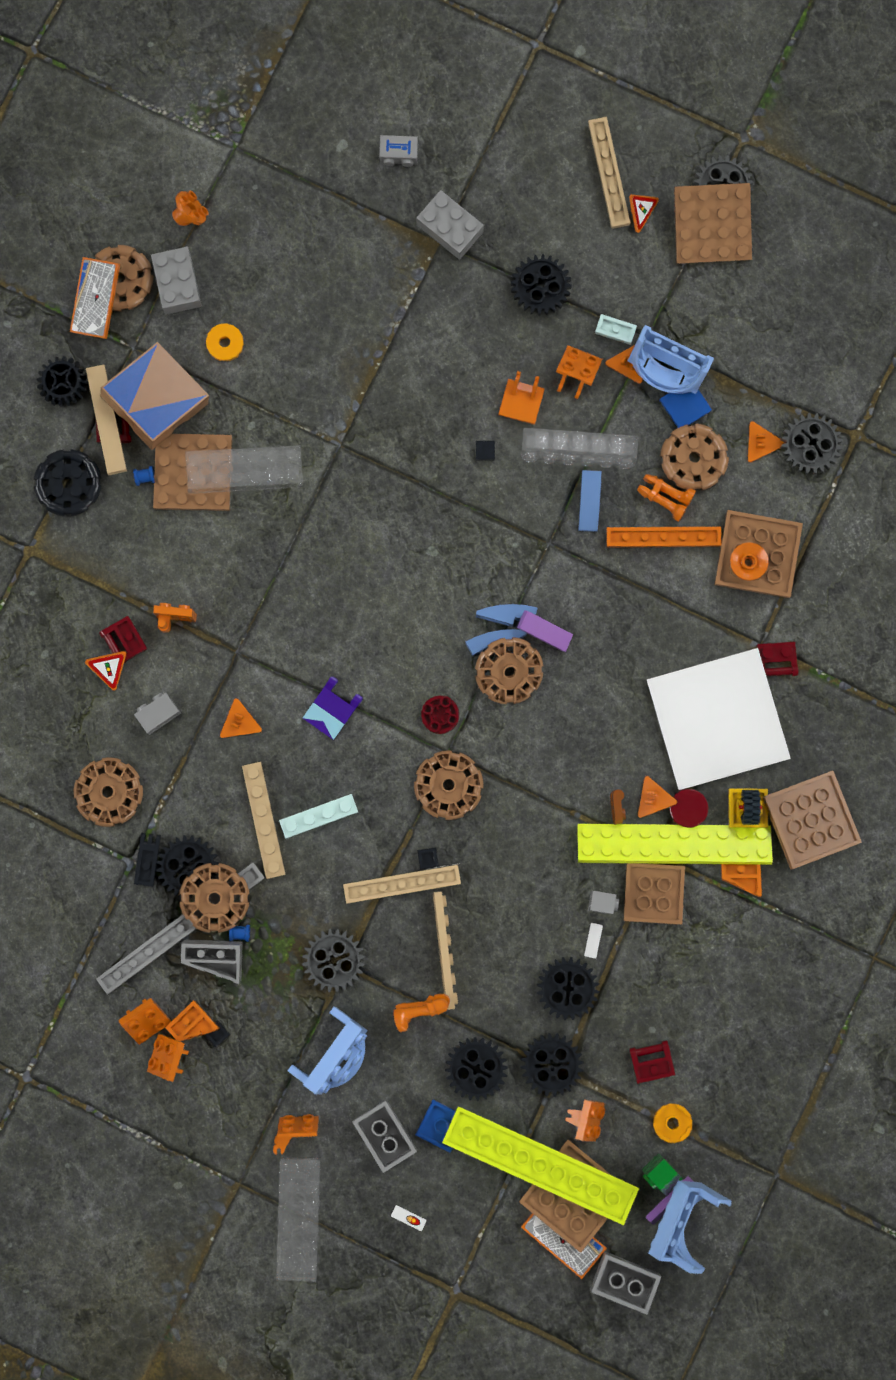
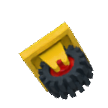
M728 789L729 827L768 828V811L762 798L768 795V789Z

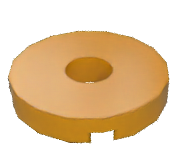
M227 323L218 324L207 335V349L216 360L232 361L243 350V336L234 325ZM224 338L230 340V344L227 347L220 345V341Z
M669 1103L657 1110L653 1118V1127L660 1139L668 1143H677L689 1136L692 1130V1118L683 1106ZM670 1118L678 1120V1126L674 1129L669 1128L667 1125Z

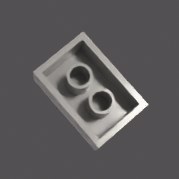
M441 190L416 218L418 227L459 260L484 232V225Z
M183 247L151 254L165 315L202 307L189 248Z
M387 1099L352 1121L383 1173L417 1152V1148Z
M604 1251L590 1290L592 1293L648 1314L661 1275L658 1272Z

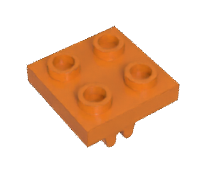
M146 998L143 999L141 1005L132 1011H126L127 1014L118 1020L120 1025L139 1045L171 1022L169 1017L152 998L148 1000Z
M158 1034L154 1042L152 1056L148 1062L147 1072L173 1082L175 1074H182L183 1072L182 1069L178 1068L181 1055H188L189 1051L183 1049L185 1043L166 1035Z
M584 1100L582 1110L567 1111L572 1117H566L565 1120L578 1127L575 1139L596 1142L601 1132L600 1122L605 1115V1103Z

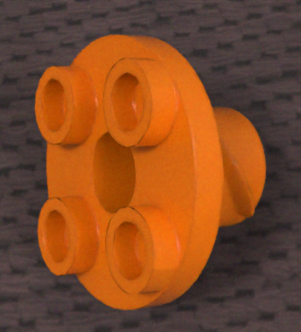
M193 191L179 192L175 198L176 209L172 212L175 222L181 226L191 223L195 225L203 224L206 216H208V211L197 200L196 194Z

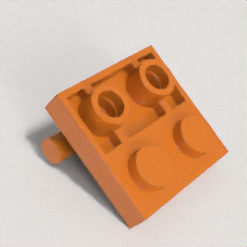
M160 603L159 606L154 605L153 613L158 618V628L161 632L167 633L170 631L171 620L196 622L197 614L188 605H179L178 608L171 607V604Z

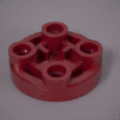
M434 696L423 705L421 719L424 726L430 732L445 734L456 727L459 721V709L456 703L448 696Z
M684 789L673 796L677 800V804L669 807V811L675 823L682 827L691 828L700 825L708 815V802L699 791Z

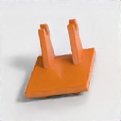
M567 346L556 370L557 373L563 375L557 391L561 393L567 375L581 380L575 398L578 399L584 383L592 385L603 359Z
M517 371L515 380L508 379L498 415L535 425L545 388L538 387V376L535 377L533 386L519 382L521 372Z
M306 1114L302 1117H294L293 1115L280 1117L277 1136L274 1139V1154H277L278 1148L281 1149V1154H283L292 1137L317 1136L319 1116Z

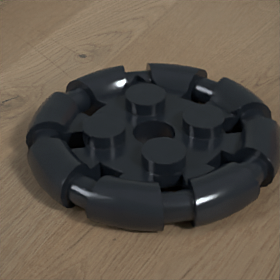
M73 449L71 451L58 450L46 456L47 459L43 463L40 462L34 474V492L40 504H44L47 507L46 510L59 516L69 514L75 516L87 511L88 507L98 499L102 487L100 485L101 473L95 461H91L87 454ZM65 459H71V464H65ZM54 464L56 467L50 472L48 468ZM83 464L86 466L84 471L80 468ZM72 479L73 485L65 488L63 486L64 480ZM87 480H92V485L87 486ZM43 481H48L49 487L43 486ZM84 493L87 498L82 502L79 498ZM52 495L57 498L54 502L49 500ZM65 502H71V507H65Z

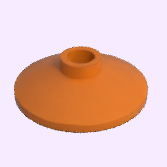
M751 542L737 546L730 557V566L734 574L747 581L760 578L766 572L769 564L766 551L760 545ZM745 560H751L752 565L747 566Z

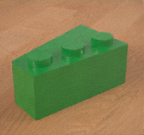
M659 1153L642 1169L645 1173L643 1177L653 1189L658 1187L666 1196L673 1190L678 1180L683 1181V1178Z

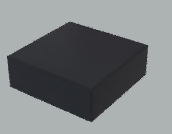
M476 441V461H495V441Z
M436 847L417 850L420 869L439 867Z
M219 1020L215 1023L220 1029L204 1034L215 1048L231 1035Z

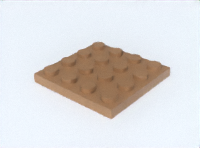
M750 183L674 187L676 264L752 260Z
M171 434L156 446L153 508L161 510L230 511L232 435Z
M727 510L714 585L790 598L803 523ZM747 542L760 545L766 551L769 560L766 572L760 578L751 581L737 577L730 566V557L734 549L740 544ZM745 560L747 566L752 565L751 560Z
M834 771L762 797L791 870L862 843Z
M569 1140L558 1151L611 1175ZM534 1184L531 1185L519 1201L580 1253L608 1219Z

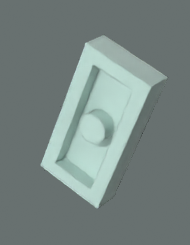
M601 314L595 334L631 345L637 325Z

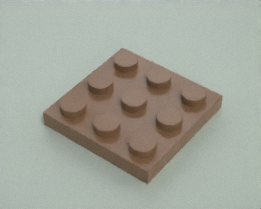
M626 863L623 921L682 925L685 866Z

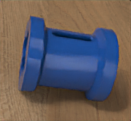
M152 466L143 470L133 469L136 486L150 481L155 483V474Z
M250 925L235 926L230 929L229 941L245 940L249 942Z

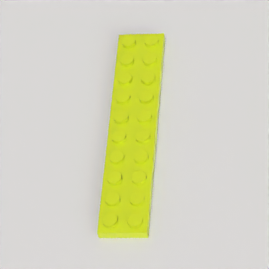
M654 824L577 825L578 863L772 865L771 826H768V828L729 827V825H698L687 828L680 825Z
M459 1106L442 1142L624 1225L639 1190L634 1185Z

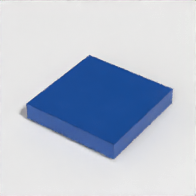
M699 390L696 394L692 392L683 394L668 393L659 400L677 428L687 424L689 426L712 411Z
M433 1099L415 1135L451 1153L453 1148L442 1142L456 1111Z

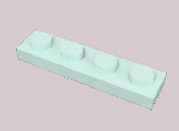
M350 794L281 819L279 822L287 839L358 813L353 796Z

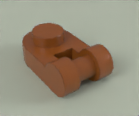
M619 789L613 790L610 793L614 825L622 824L623 820H626V812L624 808L622 809L621 805L624 792Z

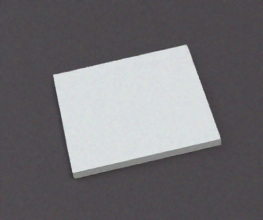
M758 648L647 679L678 790L791 759Z

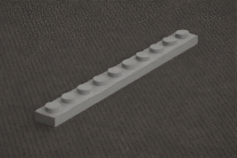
M254 862L238 873L240 877L243 876L249 890L265 879ZM232 879L227 881L230 887L235 884ZM210 894L209 901L213 904L220 901L219 894ZM234 895V901L238 899L240 895ZM199 910L194 913L198 918L203 915ZM181 915L96 978L106 994H110L196 930V928L192 926L193 923L189 919L186 920L184 915Z

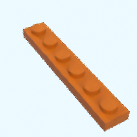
M607 527L606 546L721 547V527Z

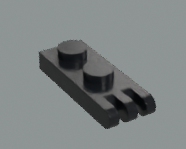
M141 833L134 884L154 887L161 835H157L156 842H153L154 834H149L148 841H145L146 833Z

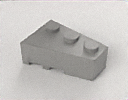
M184 940L181 943V963L240 984L242 980L243 942Z

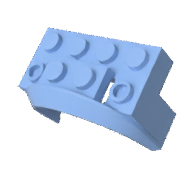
M645 325L629 356L628 362L633 364L635 371L645 382L656 389L675 394L688 392L696 394L714 358L709 355L704 356L652 331L651 327ZM647 358H649V360H648V362H647V364H646V366H645V368H644L645 362H646ZM655 359L662 361L680 371H675L666 368L659 364ZM683 375H684L685 377H684V379H683V382H682V384H680V381H681V379H682V377H683Z
M333 1007L330 1014L344 1023L345 1027L312 1073L308 1075L294 1065H291L288 1069L289 1073L303 1082V1085L314 1094H326L330 1088L338 1087L349 1081L358 1072L364 1059L365 1039L367 1038L365 1033L368 1030L337 1007ZM343 1059H344V1060L347 1061V1062H346V1064L343 1066V1068L341 1069V1067H340L339 1065L341 1064V1062H342Z
M678 1180L673 1188L671 1199L666 1206L665 1214L658 1225L656 1236L651 1242L648 1254L659 1261L673 1262L688 1273L702 1274L705 1268L693 1259L687 1250L684 1228L693 1206L700 1200L705 1199L719 1207L720 1203L731 1206V1200L701 1182Z

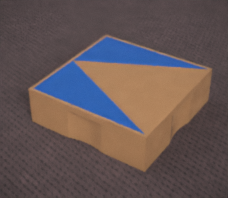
M158 342L105 383L100 390V397L120 417L129 423L133 431L151 450L170 436L180 424L188 421L208 405L209 395Z

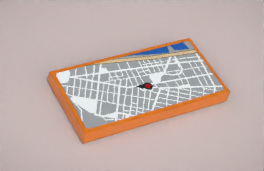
M83 257L70 332L107 339L120 264Z
M533 1213L521 1226L522 1229L581 1279L607 1249L593 1237L580 1253Z

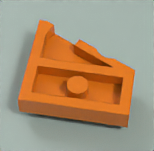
M721 864V880L757 897L762 896L760 864Z
M194 1000L165 1027L180 1042L220 1029Z

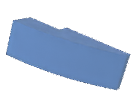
M582 470L578 531H598L602 471Z
M517 604L497 605L477 610L476 617L513 627L514 620L520 621L524 610L536 615L537 607Z
M517 629L498 630L476 636L466 641L465 644L472 657L485 651L488 648L487 645L497 639L504 637L505 639H512V637L522 639L527 636V633Z

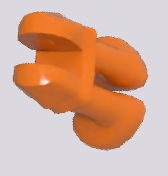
M646 474L643 480L654 486L651 490L643 485H639L637 491L644 498H648L650 501H654L668 509L673 514V518L679 522L691 503L696 490L690 488L683 492L670 486L663 479L657 478V476ZM662 491L666 493L667 495L679 501L681 504H677L665 498L664 496L660 495L659 492Z
M435 994V996H428L426 1001L397 1004L396 1009H394V1020L399 1032H404L408 1029V1023L411 1022L412 1018L429 1015L432 1017L446 1012L450 1004L449 996L446 994Z

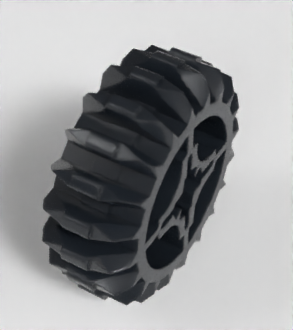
M56 356L55 362L48 359L50 365L46 366L43 364L44 371L38 372L42 376L37 378V382L40 383L37 385V388L42 390L40 395L42 397L45 396L46 402L51 401L53 406L57 402L59 407H63L64 402L69 407L70 401L77 404L75 398L79 397L82 399L81 392L86 393L87 391L83 387L88 385V381L85 380L88 377L84 373V367H80L79 361L74 362V359L71 357L68 361L66 356H63L61 361ZM67 368L61 373L56 372L58 369ZM74 373L77 375L75 387L71 385ZM50 376L54 378V383L52 385L51 390H49L48 381ZM58 378H59L60 380H61V379H62V380H65L66 383H67V385H66L65 383H64V384H63V383H60L59 380H58ZM64 390L69 391L67 394L57 395V393L60 394Z

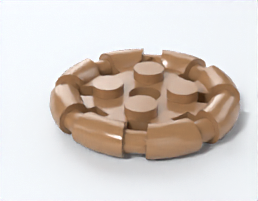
M117 245L115 248L109 246L94 256L97 260L120 264L119 274L125 276V280L122 283H117L112 311H122V309L127 308L130 310L144 301V297L152 289L153 275H151V264L142 253L139 254L135 248L130 246ZM113 255H119L120 259H113ZM131 258L136 260L134 264L129 262ZM143 272L144 276L138 278V273ZM137 287L141 289L138 294L134 292ZM126 296L127 301L120 302V297Z
M687 424L671 432L669 439H665L661 448L660 457L663 460L661 465L667 478L670 481L673 480L677 484L676 486L685 490L690 488L705 490L718 483L721 475L724 476L729 463V457H727L726 453L728 449L720 434L714 433L712 428L702 424H695V426H688ZM695 433V438L689 439V434ZM707 437L712 440L710 445L704 441ZM676 441L681 443L678 448L674 445ZM696 453L699 455L700 460L694 463L690 461L689 455ZM714 453H719L718 459H714ZM670 457H676V463L670 462ZM710 468L715 470L713 474L708 473ZM679 470L684 474L682 478L677 475ZM693 476H700V481L694 482Z
M504 637L487 645L488 648L480 653L475 666L477 670L475 678L483 694L486 693L490 700L500 704L511 702L516 704L531 697L530 694L538 689L543 678V661L537 649H533L530 646L531 643L516 637H512V639H505ZM506 647H513V652L506 651ZM524 652L528 654L526 659L521 656ZM495 653L497 657L492 661L489 657ZM508 667L515 669L514 674L511 676L505 675V670ZM534 667V672L528 673V668ZM485 670H489L490 675H485ZM527 682L529 685L525 689L522 688V686ZM494 684L498 687L495 690L491 688ZM507 690H513V695H507Z
M449 750L437 752L430 759L426 758L416 772L417 779L414 782V792L417 801L420 800L423 805L422 808L436 818L439 816L446 818L445 820H454L464 817L465 813L475 809L482 797L480 793L484 783L481 771L476 768L475 762L463 753H452ZM450 760L458 761L457 767L449 766ZM439 763L441 768L435 771L432 766ZM466 769H468L472 774L467 778L463 773V771ZM425 777H431L429 784H424ZM445 780H452L454 782L452 790L444 789L443 783ZM468 786L474 787L473 794L467 793ZM431 793L435 799L429 801L426 795ZM463 799L465 805L459 808L456 803ZM441 803L448 804V809H440Z
M107 757L102 758L101 761H93L82 769L79 779L75 781L73 794L78 804L76 807L86 820H91L98 826L113 827L117 823H125L137 812L135 811L137 806L141 805L143 786L140 785L138 773L130 764H124L121 762V759ZM104 768L106 773L99 775L98 769ZM117 769L123 771L120 776L114 774ZM88 777L92 779L89 786L85 785ZM131 781L133 788L128 789L126 783ZM105 787L113 789L111 797L107 798L103 795ZM89 795L91 801L85 803L84 796ZM127 798L132 800L129 807L124 805ZM96 808L102 810L99 815L94 813ZM117 810L118 815L112 817L110 811Z
M221 863L219 865L204 864L194 869L193 873L183 881L179 893L181 894L180 908L186 920L189 919L193 923L192 926L207 933H210V931L221 933L234 928L236 923L245 917L250 903L248 902L249 888L243 876L240 877L234 868ZM211 873H219V879H211ZM198 878L203 881L199 887L194 883ZM229 878L235 882L232 887L226 882ZM212 893H217L220 896V901L216 904L209 901V895ZM189 895H195V902L189 901ZM234 895H240V902H234ZM230 909L235 913L231 918L226 915ZM197 910L203 914L200 918L194 914ZM210 918H218V923H211Z

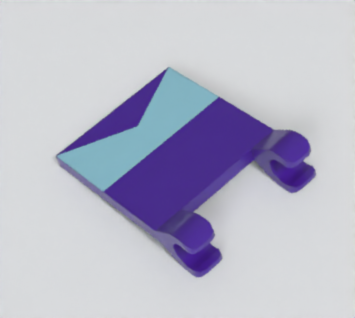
M330 677L303 716V719L334 740L362 702L363 697L356 694L350 704H348L331 692L338 683V680L335 677Z

